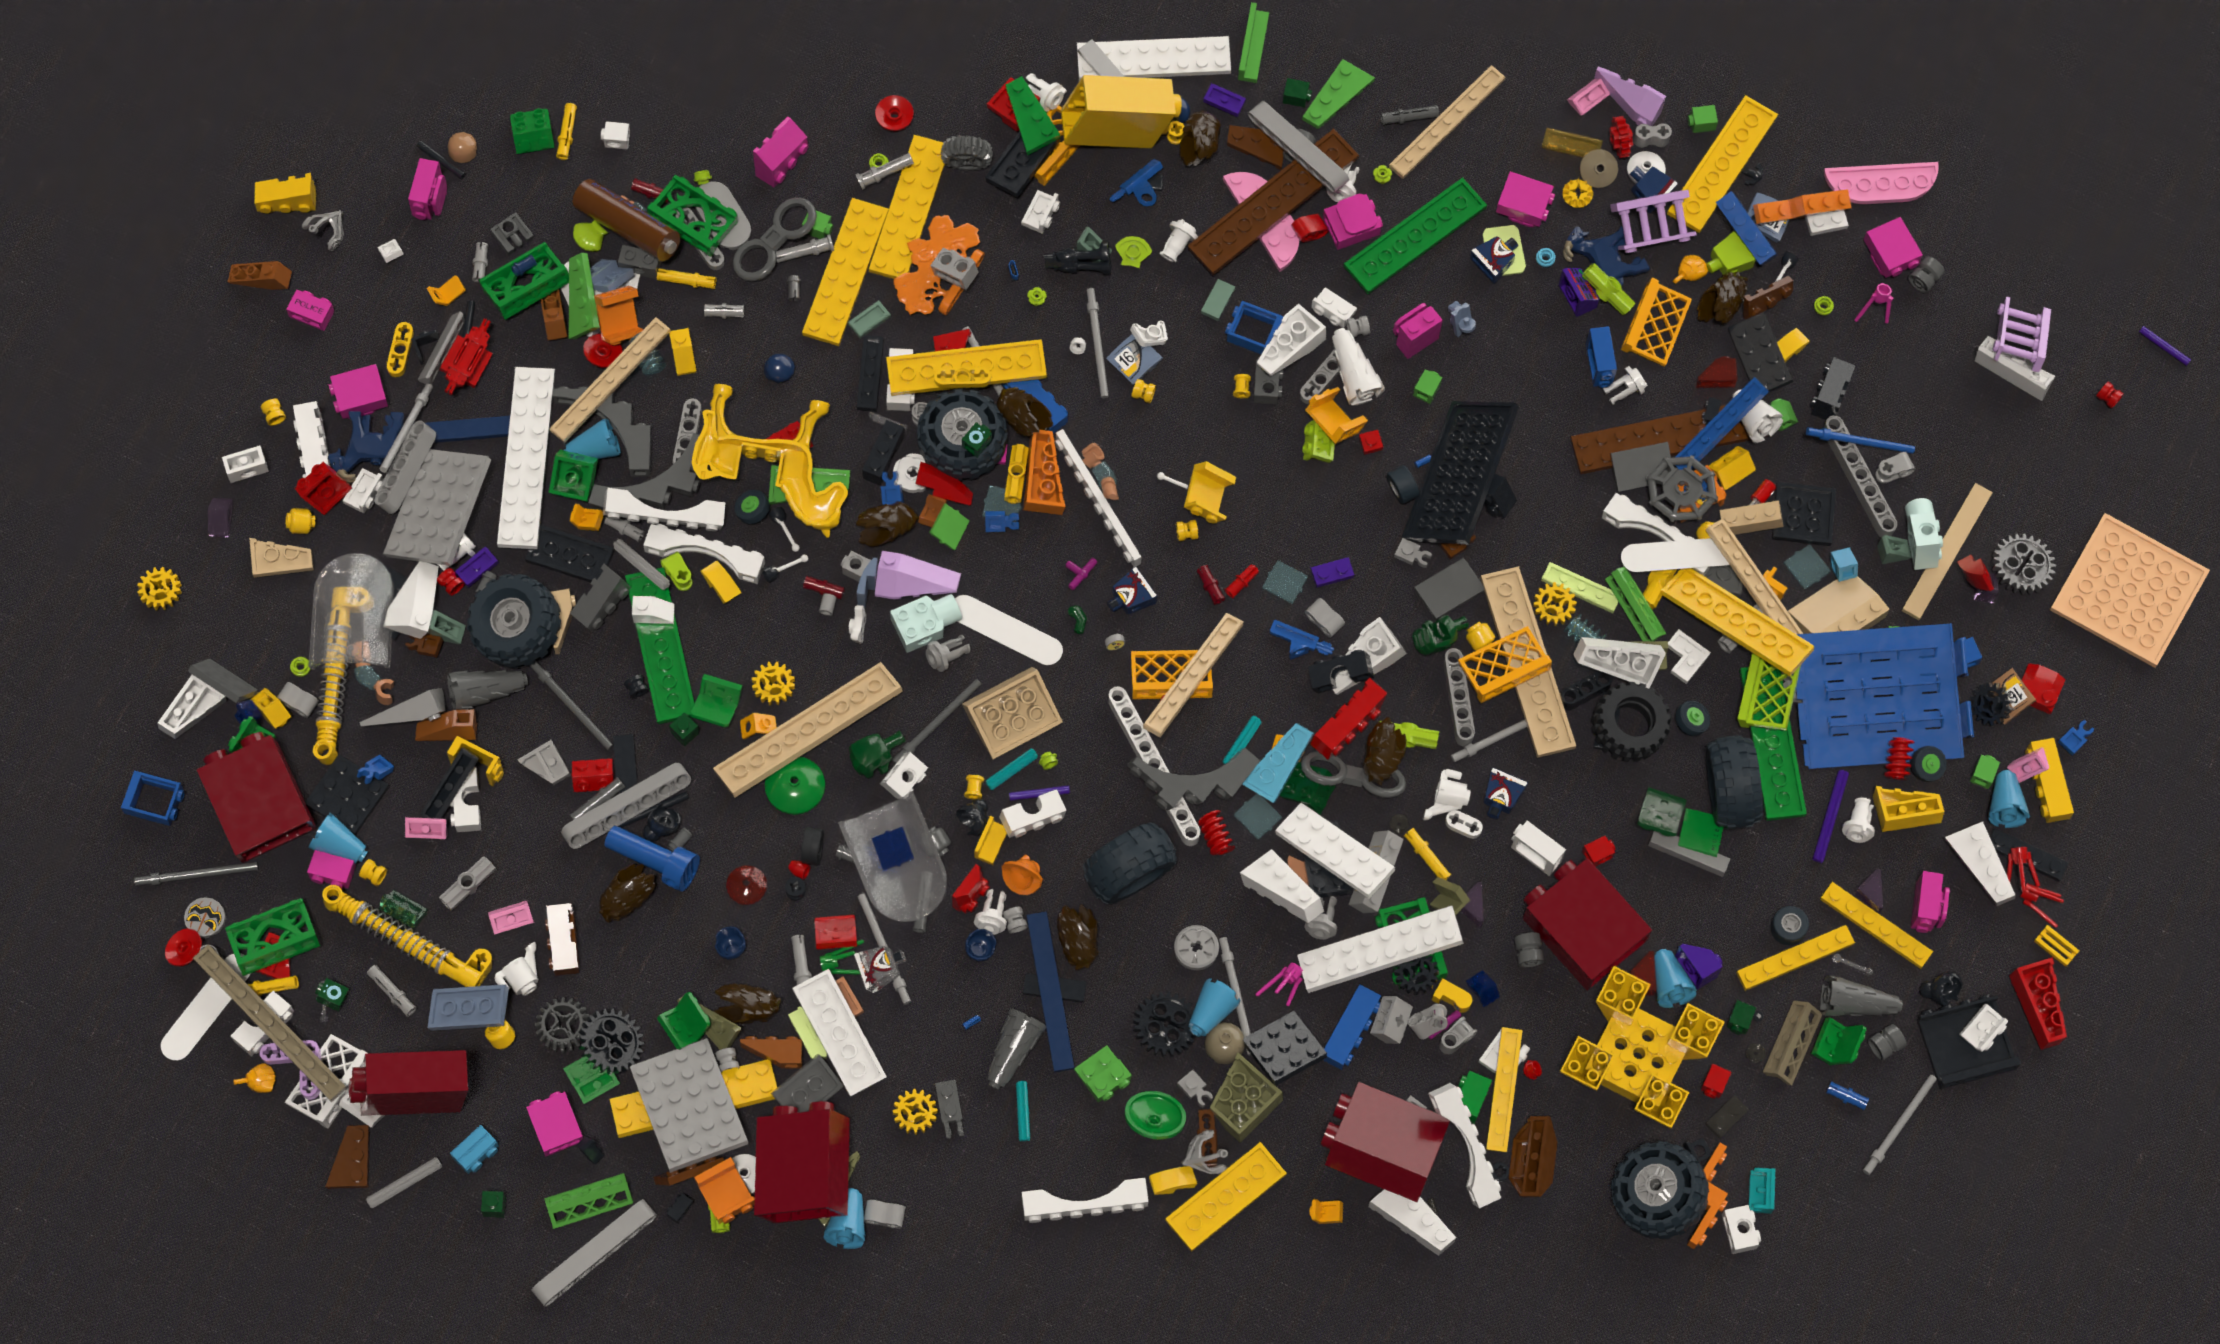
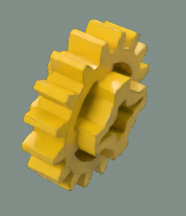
M154 567L153 573L147 570V577H140L143 583L137 584L138 588L141 589L137 592L139 596H142L140 598L142 603L146 602L148 608L153 605L155 610H158L159 606L166 610L167 604L172 607V601L179 600L176 594L182 593L179 588L182 585L178 581L177 574L173 575L171 569L166 572L164 567L160 571H157L156 567ZM170 581L172 582V590L169 588ZM147 587L150 589L149 596L147 595Z
M1553 582L1552 587L1545 584V590L1540 588L1538 591L1540 595L1535 594L1534 599L1537 601L1533 603V607H1538L1535 610V614H1541L1540 621L1544 618L1547 619V625L1550 621H1553L1554 626H1557L1558 621L1565 624V618L1570 620L1572 617L1570 613H1575L1576 609L1573 607L1576 606L1577 601H1572L1575 598V594H1569L1571 588L1563 589V583L1559 587H1557L1556 582ZM1544 596H1547L1548 601L1542 605V599ZM1552 601L1559 603L1558 607L1551 605ZM1568 603V609L1566 612H1563L1562 607Z
M768 662V667L760 666V672L755 670L756 677L752 678V683H754L752 690L756 691V698L761 696L762 703L768 700L769 705L772 704V701L779 705V700L787 701L786 695L792 696L791 690L795 689V684H793L795 678L791 676V669L786 671L785 664L779 667L778 662L774 666ZM783 677H785L787 685L782 682ZM760 682L765 685L764 690L761 689Z
M913 1089L912 1094L905 1091V1097L898 1096L900 1103L894 1102V1107L897 1109L893 1110V1115L897 1116L894 1119L895 1123L901 1122L899 1125L900 1129L906 1127V1133L914 1130V1134L917 1135L919 1129L925 1133L926 1126L932 1128L930 1121H936V1116L933 1114L938 1112L937 1108H932L936 1105V1102L930 1101V1094L925 1097L924 1090L917 1094L916 1089ZM923 1102L928 1106L929 1112L923 1108ZM917 1108L919 1113L916 1112L915 1115H912V1111ZM901 1112H903V1114H906V1115H907V1117H908V1120H907V1121L904 1120V1118L902 1117Z

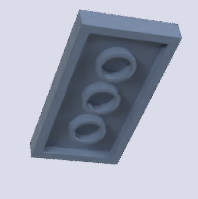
M506 985L433 989L427 1028L434 1031L504 1026L509 987Z

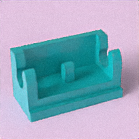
M1754 1168V1170L1750 1171L1749 1209L1757 1213L1771 1214L1774 1210L1775 1169Z

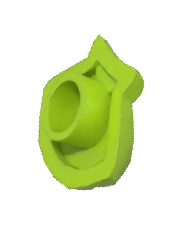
M594 220L592 223L575 224L573 238L580 248L586 251H599L603 236L608 232Z
M1135 236L1125 237L1115 246L1123 259L1121 265L1140 268V262L1152 253L1149 244L1144 239Z

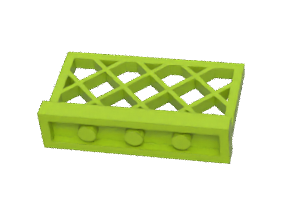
M1752 653L1738 715L1739 724L1741 727L1749 728L1750 725L1787 731L1801 665L1794 672L1793 676H1789L1792 684L1784 689L1780 681L1788 677V675L1784 673L1776 678L1772 673L1776 667L1771 666L1768 668L1765 660ZM1770 674L1774 681L1764 686L1761 682L1762 678ZM1778 684L1782 691L1772 697L1768 689ZM1766 692L1770 699L1760 704L1757 698L1760 694ZM1785 694L1788 702L1780 707L1775 700ZM1773 702L1778 709L1768 715L1764 707ZM1760 710L1766 716L1760 721L1753 720L1754 714ZM1781 712L1784 716L1783 724L1774 723L1771 718Z

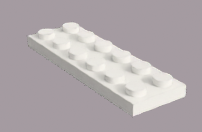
M1302 803L1275 830L1276 835L1367 898H1370L1395 871L1393 865Z
M829 969L792 988L850 1097L887 1077Z

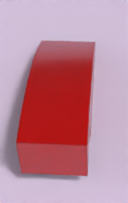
M920 462L915 484L934 489L932 496L971 506L973 493L962 482L941 472L930 464Z
M1971 554L1957 561L1967 581L1972 586L1986 591L1994 590L1990 574L1981 558L1975 561Z

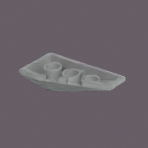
M442 688L428 690L359 723L361 726L425 719H429V721L436 720L441 717L440 713L445 711Z

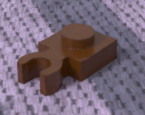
M1475 535L1471 537L1469 544L1475 541ZM1439 543L1450 560L1467 548L1465 544Z
M425 634L419 639L409 635L414 640L411 644H405L409 650L417 649V652L421 655L437 658L443 643L442 637Z

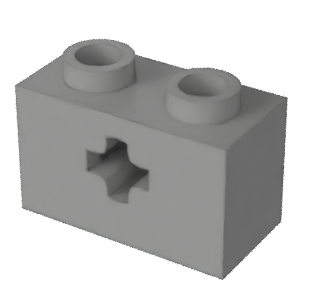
M1383 996L1370 1034L1386 1044H1400L1413 1006L1397 996Z

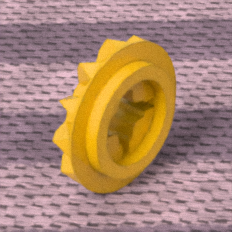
M1579 178L1577 180H1570L1563 188V198L1572 207H1585L1593 198L1592 186L1588 185L1587 181H1582ZM1577 187H1579L1580 192H1583L1580 194L1579 199H1577L1575 193Z

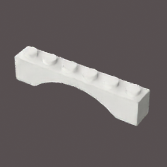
M607 488L605 491L603 515H608L610 519L625 517L628 521L639 522V519L647 520L649 524L666 522L668 526L673 527L682 524L686 525V528L689 529L706 527L707 531H718V529L723 527L725 502L705 500L689 509L664 511L642 503L628 490Z
M1616 493L1603 511L1602 519L1617 528L1641 529L1659 536L1666 542L1695 540L1690 536L1683 535L1678 528L1667 525L1659 516L1651 515L1643 506L1635 505L1625 495ZM1710 567L1692 569L1704 576Z
M651 524L644 542L646 553L660 557L669 556L676 551L679 553L698 552L710 555L725 563L734 571L739 579L758 584L762 568L765 565L764 556L757 551H744L739 546L733 545L730 547L718 540H706L701 535L692 536L680 529L675 531L668 529V527L662 524Z
M1449 1083L1428 1093L1435 1111L1450 1120L1461 1132L1466 1142L1470 1161L1466 1187L1473 1204L1481 1208L1500 1199L1499 1191H1501V1187L1491 1174L1494 1172L1493 1167L1485 1159L1484 1154H1486V1150L1483 1144L1478 1142L1476 1137L1479 1135L1478 1130L1470 1122L1469 1117H1471V1113L1468 1107L1463 1105L1461 1089Z
M1146 1179L1124 1180L1110 1193L1088 1201L1064 1200L1044 1190L1022 1192L1024 1220H1029L1030 1223L1041 1222V1219L1044 1218L1060 1220L1062 1216L1079 1218L1083 1214L1091 1213L1092 1216L1102 1215L1105 1211L1121 1213L1124 1212V1209L1131 1208L1132 1211L1144 1210V1207H1148Z

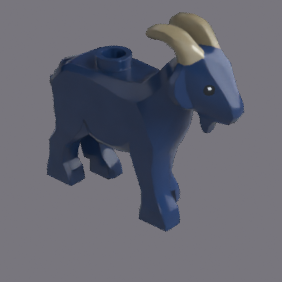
M1623 225L1617 232L1609 236L1584 240V237L1589 235V232H1583L1580 227H1575L1568 236L1563 249V256L1568 262H1572L1571 257H1574L1571 251L1583 254L1589 258L1591 264L1595 263L1608 277L1612 276L1617 279L1621 287L1624 283L1623 277L1644 273L1650 269L1645 258L1640 259L1636 257L1631 264L1621 261L1618 246L1626 245Z
M349 411V418L352 421L353 428L346 454L341 456V449L338 448L336 453L328 455V460L336 473L346 482L352 483L357 477H355V474L347 473L361 461L370 462L372 465H382L402 428L403 412H390L391 415H385L388 430L381 434L370 433L371 415L361 416L360 411Z

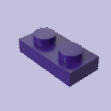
M1211 83L1203 98V102L1238 117L1246 102V98Z
M484 547L459 567L455 573L469 588L482 577L483 573L485 574L486 571H490L499 562Z
M1349 557L1311 567L1316 588L1354 578Z

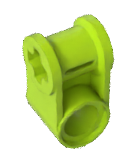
M678 551L660 560L666 574L671 578L678 590L687 591L692 587L691 572Z

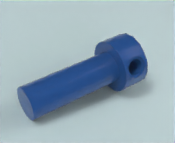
M616 825L610 829L605 839L606 848L661 873L663 884L680 892L688 888L698 870L699 855L685 848L677 847L672 852Z

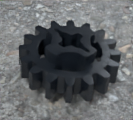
M1989 682L1986 685H1979L1980 690L1975 689L1973 691L1976 696L1970 697L1974 701V704H1971V708L1975 709L1972 715L1977 714V721L1983 720L1984 725L1990 723L1991 726L1997 725V722L1999 724L2004 723V719L2010 717L2007 712L2013 711L2009 704L2014 703V701L2008 699L2012 694L2005 693L2006 687L2000 688V683H1994L1993 685L1992 682Z
M1424 956L1396 965L1397 969L1394 970V975L1398 976L1396 977V983L1401 982L1400 989L1408 988V994L1415 990V995H1418L1419 990H1422L1425 994L1427 987L1432 990V982L1437 983L1438 978L1436 976L1439 975V970L1435 969L1437 968V962L1431 963L1433 957L1429 956L1426 958ZM1424 964L1427 965L1429 970L1425 969ZM1420 967V972H1418L1417 975H1415V977L1413 978V973H1415L1416 970H1418V968ZM1404 975L1408 976L1409 981L1405 979Z

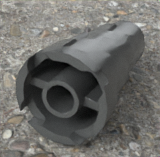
M459 671L448 673L447 676L449 695L453 701L455 700V702L451 703L453 710L472 709L473 706L491 702L490 700L506 697L510 693L524 690L525 685H528L526 673L522 674V671Z
M1828 975L1824 980L1829 982L1828 986L1822 985L1820 1010H1825V1012L1821 1013L1824 1016L1896 1015L1902 1010L1903 1002L1898 996L1887 994L1863 984Z
M1012 1008L1009 1009L1001 1029L1000 1039L995 1048V1055L987 1078L989 1081L988 1085L997 1090L1000 1087L1004 1088L1006 1083L1010 1081L1047 1027L1033 1017L1030 1018L1025 1013Z

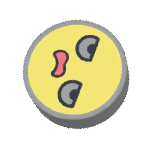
M1121 634L1111 635L1104 641L1107 650H1117L1125 645L1124 637Z

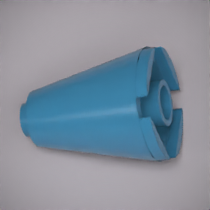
M607 418L602 419L567 443L566 449H564V451L598 459L615 457L621 453L617 436H614L612 432L613 427Z
M2003 770L1996 776L1989 810L1990 823L1998 827L1999 824H2004L2005 828L2018 827L2025 824L2027 818L2029 819V810L2016 774L2010 770Z
M331 813L327 815L316 832L315 839L313 838L309 845V848L312 850L354 860L355 864L358 861L362 862L368 853L365 851L366 846Z
M1667 949L1657 951L1653 957L1659 1006L1672 1008L1674 1003L1679 1002L1680 1005L1691 1001L1696 996L1697 990L1690 977L1672 951Z
M1209 978L1202 987L1189 1022L1190 1031L1198 1037L1206 1036L1240 1004V998L1237 1000L1234 997L1236 995L1235 991L1221 981L1217 980L1216 983L1210 982L1212 979Z
M848 1189V1216L831 1217L824 1231V1239L833 1246L837 1247V1243L843 1244L845 1249H856L863 1246L865 1241L863 1197L857 1189Z

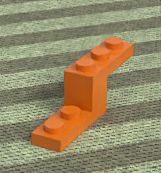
M1848 189L1802 195L1789 200L1753 205L1756 224L1804 218L1818 213L1846 210L1851 208Z
M1721 1142L1704 1168L1706 1178L1710 1182L1717 1172L1714 1170L1716 1164L1719 1163L1721 1165L1727 1156L1724 1153L1727 1146ZM1708 1182L1707 1213L1687 1244L1695 1249L1697 1244L1702 1246L1707 1237L1704 1234L1708 1227L1712 1229L1718 1219L1715 1217L1717 1211L1722 1212L1728 1203L1725 1200L1728 1193Z

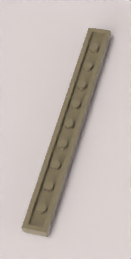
M209 944L193 957L194 961L330 1102L347 1089L332 1071Z

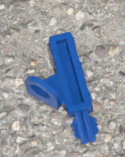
M1156 159L1151 160L1131 178L1119 186L1120 190L1114 193L1109 200L1115 202L1125 193L1129 195L1134 192L1140 204L1144 206L1154 205L1157 196L1147 180L1163 168L1161 162ZM1150 194L1152 200L1144 201L1142 195Z
M1274 620L1270 628V634L1291 642L1290 660L1309 653V650L1314 651L1315 649H1318V652L1324 653V655L1333 653L1334 648L1331 647L1330 643L1325 641L1319 642V637L1277 620Z

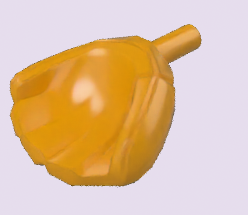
M1696 255L1684 256L1679 265V276L1673 282L1678 283L1681 279L1696 281L1703 278L1708 273L1705 261Z
M262 1063L252 1068L246 1074V1078L235 1079L233 1083L234 1085L247 1083L248 1087L255 1092L269 1093L273 1090L275 1072L271 1066Z

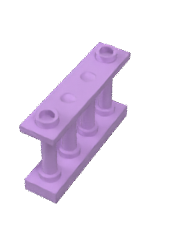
M1680 190L1610 204L1611 212L1618 211V214L1621 215L1626 245L1618 246V250H1625V253L1637 251L1636 247L1679 239V242L1689 241L1690 236H1695L1696 231L1687 232L1682 206L1683 198L1690 197L1689 190ZM1672 201V204L1675 205L1680 233L1669 236L1664 208L1666 206L1665 202ZM1653 204L1654 208H1657L1662 236L1656 239H1651L1646 211L1648 205ZM1633 208L1639 211L1644 241L1633 243L1628 215L1630 209Z
M2006 297L2004 304L2000 303L1997 311L2000 318L1997 340H1995L1992 349L1995 352L1994 360L1998 361L2001 352L2029 359L2033 363L2032 371L2040 372L2046 358L2051 309L2044 307L2041 314H2030L2009 308L2010 297ZM2008 315L2033 322L2037 326L2031 327L2007 320ZM2006 328L2031 334L2035 339L2032 340L2008 333ZM2007 340L2032 347L2031 349L2034 351L2030 352L2005 345L2004 342Z

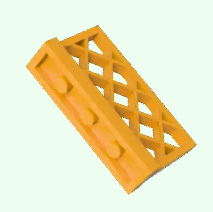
M1061 106L1053 110L1050 109L1047 112L1054 125L1062 124V119L1052 120V116L1056 111L1061 113ZM1063 130L1058 131L1060 136L1063 135ZM1064 141L1059 142L1054 148L1053 153L1048 156L1034 177L1038 179L1040 184L1045 186L1081 145H1066Z
M1651 278L1646 284L1621 350L1627 353L1631 351L1665 367L1692 299L1658 284L1659 280ZM1658 290L1666 294L1667 300L1659 301L1657 297ZM1679 299L1686 302L1684 308L1677 310L1674 300ZM1670 303L1673 312L1665 314L1661 305ZM1658 307L1661 316L1653 318L1650 310ZM1675 315L1678 321L1677 325L1670 326L1667 317ZM1663 319L1667 328L1659 331L1655 321ZM1651 323L1655 332L1647 335L1644 325ZM1668 331L1671 341L1664 343L1661 333ZM1656 335L1660 345L1652 347L1648 338ZM1645 340L1648 349L1641 350L1637 348L1638 341ZM1662 348L1665 353L1664 359L1657 357L1654 350Z
M1528 626L1458 659V663L1477 692V698L1480 703L1549 671L1552 664L1550 657L1545 655ZM1526 634L1530 640L1529 644L1517 642L1518 637ZM1505 643L1513 645L1511 653L1501 651V645ZM1515 646L1527 649L1525 657L1513 654ZM1529 650L1537 652L1540 658L1536 660L1527 658ZM1486 652L1495 653L1494 662L1482 659L1483 654ZM1498 654L1509 657L1507 665L1496 662ZM1511 659L1523 661L1522 666L1519 668L1511 667ZM1469 660L1477 661V669L1468 668L1465 662ZM1481 663L1492 666L1490 674L1479 671ZM1494 667L1506 670L1503 676L1492 675ZM1477 675L1488 678L1487 683L1479 687L1476 682Z
M1198 650L1131 651L1132 699H1161L1162 695H1166L1177 680L1175 677L1183 672ZM1158 657H1164L1167 660L1162 667L1155 662ZM1178 657H1184L1188 661L1180 666L1174 660ZM1135 658H1145L1148 662L1141 667L1135 662ZM1151 664L1158 669L1153 675L1145 670ZM1170 664L1178 669L1173 675L1165 670ZM1212 670L1206 675L1208 681H1202L1190 698H1212ZM1161 672L1168 677L1165 682H1159L1155 678ZM1141 673L1149 678L1146 682L1136 683V678Z

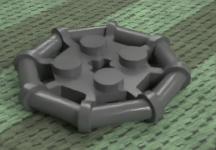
M1693 455L1668 458L1666 456L1646 478L1649 486L1650 506L1657 508L1671 522L1694 519L1699 521L1713 503L1718 501L1714 479L1716 474L1696 460ZM1673 465H1687V468L1678 470ZM1691 466L1703 475L1699 476L1698 474H1696L1693 470H1691ZM1666 468L1670 471L1665 478L1659 477ZM1703 481H1707L1708 492L1703 491ZM1656 483L1662 485L1663 494L1657 496ZM1678 485H1686L1687 491H1679ZM1701 497L1707 499L1698 509L1695 503ZM1660 501H1668L1674 506V510L1672 511ZM1690 507L1693 511L1677 513L1678 508L1686 509Z

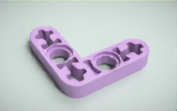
M312 1040L303 1041L309 1049L313 1047L314 1050L312 1052L321 1060V1050L317 1043ZM275 1043L266 1044L260 1049V1057L266 1064L293 1063L281 1050L279 1052V1048ZM272 1050L275 1054H271V1058H268L266 1054H269V1051ZM300 1070L301 1094L308 1100L317 1098L320 1090L311 1082L314 1089L311 1090V1093H308L306 1090L309 1089V1079Z

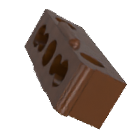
M1210 1109L1198 1110L1199 1129L1197 1130V1135L1205 1130H1214L1213 1137L1202 1143L1201 1155L1204 1157V1154L1207 1153L1206 1146L1211 1147L1209 1153H1217V1131L1215 1129L1213 1112ZM1204 1118H1208L1210 1120V1122H1208L1209 1129L1204 1128L1206 1123L1203 1121ZM1217 1158L1205 1161L1204 1163L1208 1167L1217 1166Z

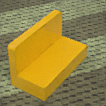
M1740 446L1735 447L1709 465L1710 469L1716 473L1725 490L1756 470L1749 451Z
M992 816L989 817L974 851L976 859L991 865L994 864L1007 836L1004 826L994 822V817Z

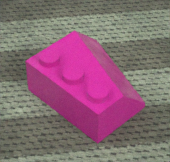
M787 117L776 127L772 138L766 137L760 149L756 147L753 150L756 177L775 188L778 183L783 182L787 171L794 168L798 157L806 153L808 149L807 136L791 118Z

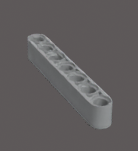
M1261 101L1248 112L1249 118L1256 126L1330 191L1335 193L1349 181L1348 175L1342 168L1265 101Z
M1833 415L1826 420L1823 428L1831 429L1832 432L1850 435L1840 417ZM1829 425H1834L1837 427V429L1833 430L1829 427ZM1830 439L1828 443L1879 537L1884 535L1892 536L1897 528V520L1856 444L1844 442L1846 446H1841L1838 444L1839 441ZM1847 458H1852L1855 463H1850ZM1856 475H1862L1864 479H1858ZM1865 491L1871 492L1873 496L1866 495ZM1874 508H1879L1882 513L1875 512ZM1883 525H1888L1891 527V529L1887 530L1883 527Z
M671 764L567 823L562 828L561 834L571 848H580L610 831L614 825L619 826L684 789L690 784L691 776L682 764Z
M644 1199L640 1200L539 1281L531 1291L544 1307L550 1305L649 1225L657 1217V1214Z

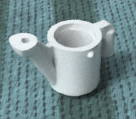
M1450 769L1441 772L1434 806L1425 809L1424 821L1431 819L1435 815L1458 809L1461 810L1463 805H1468L1471 790H1467V784L1447 779L1449 777L1460 780L1461 772Z
M535 942L525 948L526 954L524 958L519 957L495 974L494 979L497 985L508 986L503 979L505 978L516 995L523 994V996L530 994L537 988L536 983L539 979L537 978L535 962Z

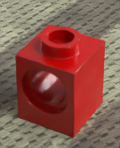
M1605 835L1584 845L1582 853L1596 867L1613 859L1616 849L1613 842L1608 840Z
M1712 1064L1701 1091L1710 1098H1720L1731 1072Z

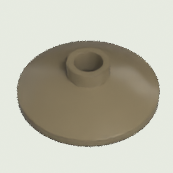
M1597 149L1590 151L1583 157L1580 163L1582 179L1587 181L1588 185L1595 188H1603L1610 185L1618 173V164L1615 157L1605 150ZM1598 165L1603 166L1602 172L1597 170Z

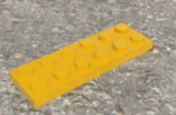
M1260 1142L1165 1218V1221L1192 1252L1284 1178L1287 1173Z

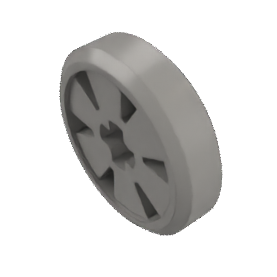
M1200 925L1184 928L1177 935L1174 944V953L1178 962L1190 970L1208 968L1215 962L1219 952V943L1216 935L1207 927ZM1196 943L1200 944L1202 950L1194 952L1191 946H1195Z

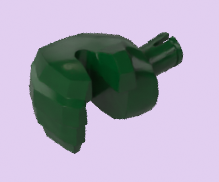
M1443 615L1434 623L1430 620L1424 622L1421 625V629L1419 628L1413 632L1412 637L1415 648L1423 655H1430L1451 647L1458 639V631L1468 628V622L1461 625L1467 619L1462 616L1453 621L1449 616Z
M900 730L886 739H881L880 735L875 733L851 744L849 747L850 759L859 775H863L867 779L872 778L876 768L880 774L888 772L889 763L893 759L890 750L906 742Z

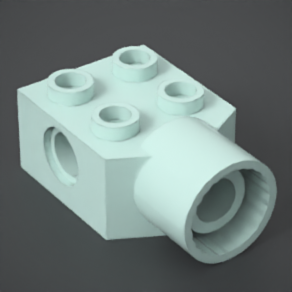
M1925 498L1914 499L1905 506L1908 542L1914 570L1937 568L1939 559H1942L1940 547H1943L1942 536H1938L1940 531L1939 521L1935 519L1933 505L1930 500Z
M952 594L933 601L928 596H924L890 611L891 621L906 653L925 646L929 642L943 638L944 627L962 620L960 609Z

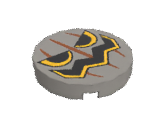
M204 897L190 903L185 911L184 920L188 929L198 932L201 938H209L222 930L225 925L226 916L223 907L218 901L213 898Z

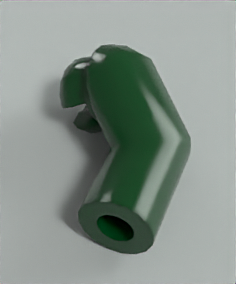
M1077 605L1071 606L1068 609V615L1076 620L1074 632L1083 634L1087 617L1081 607Z

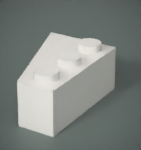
M191 675L159 720L158 729L176 739L224 704L226 696L194 675Z

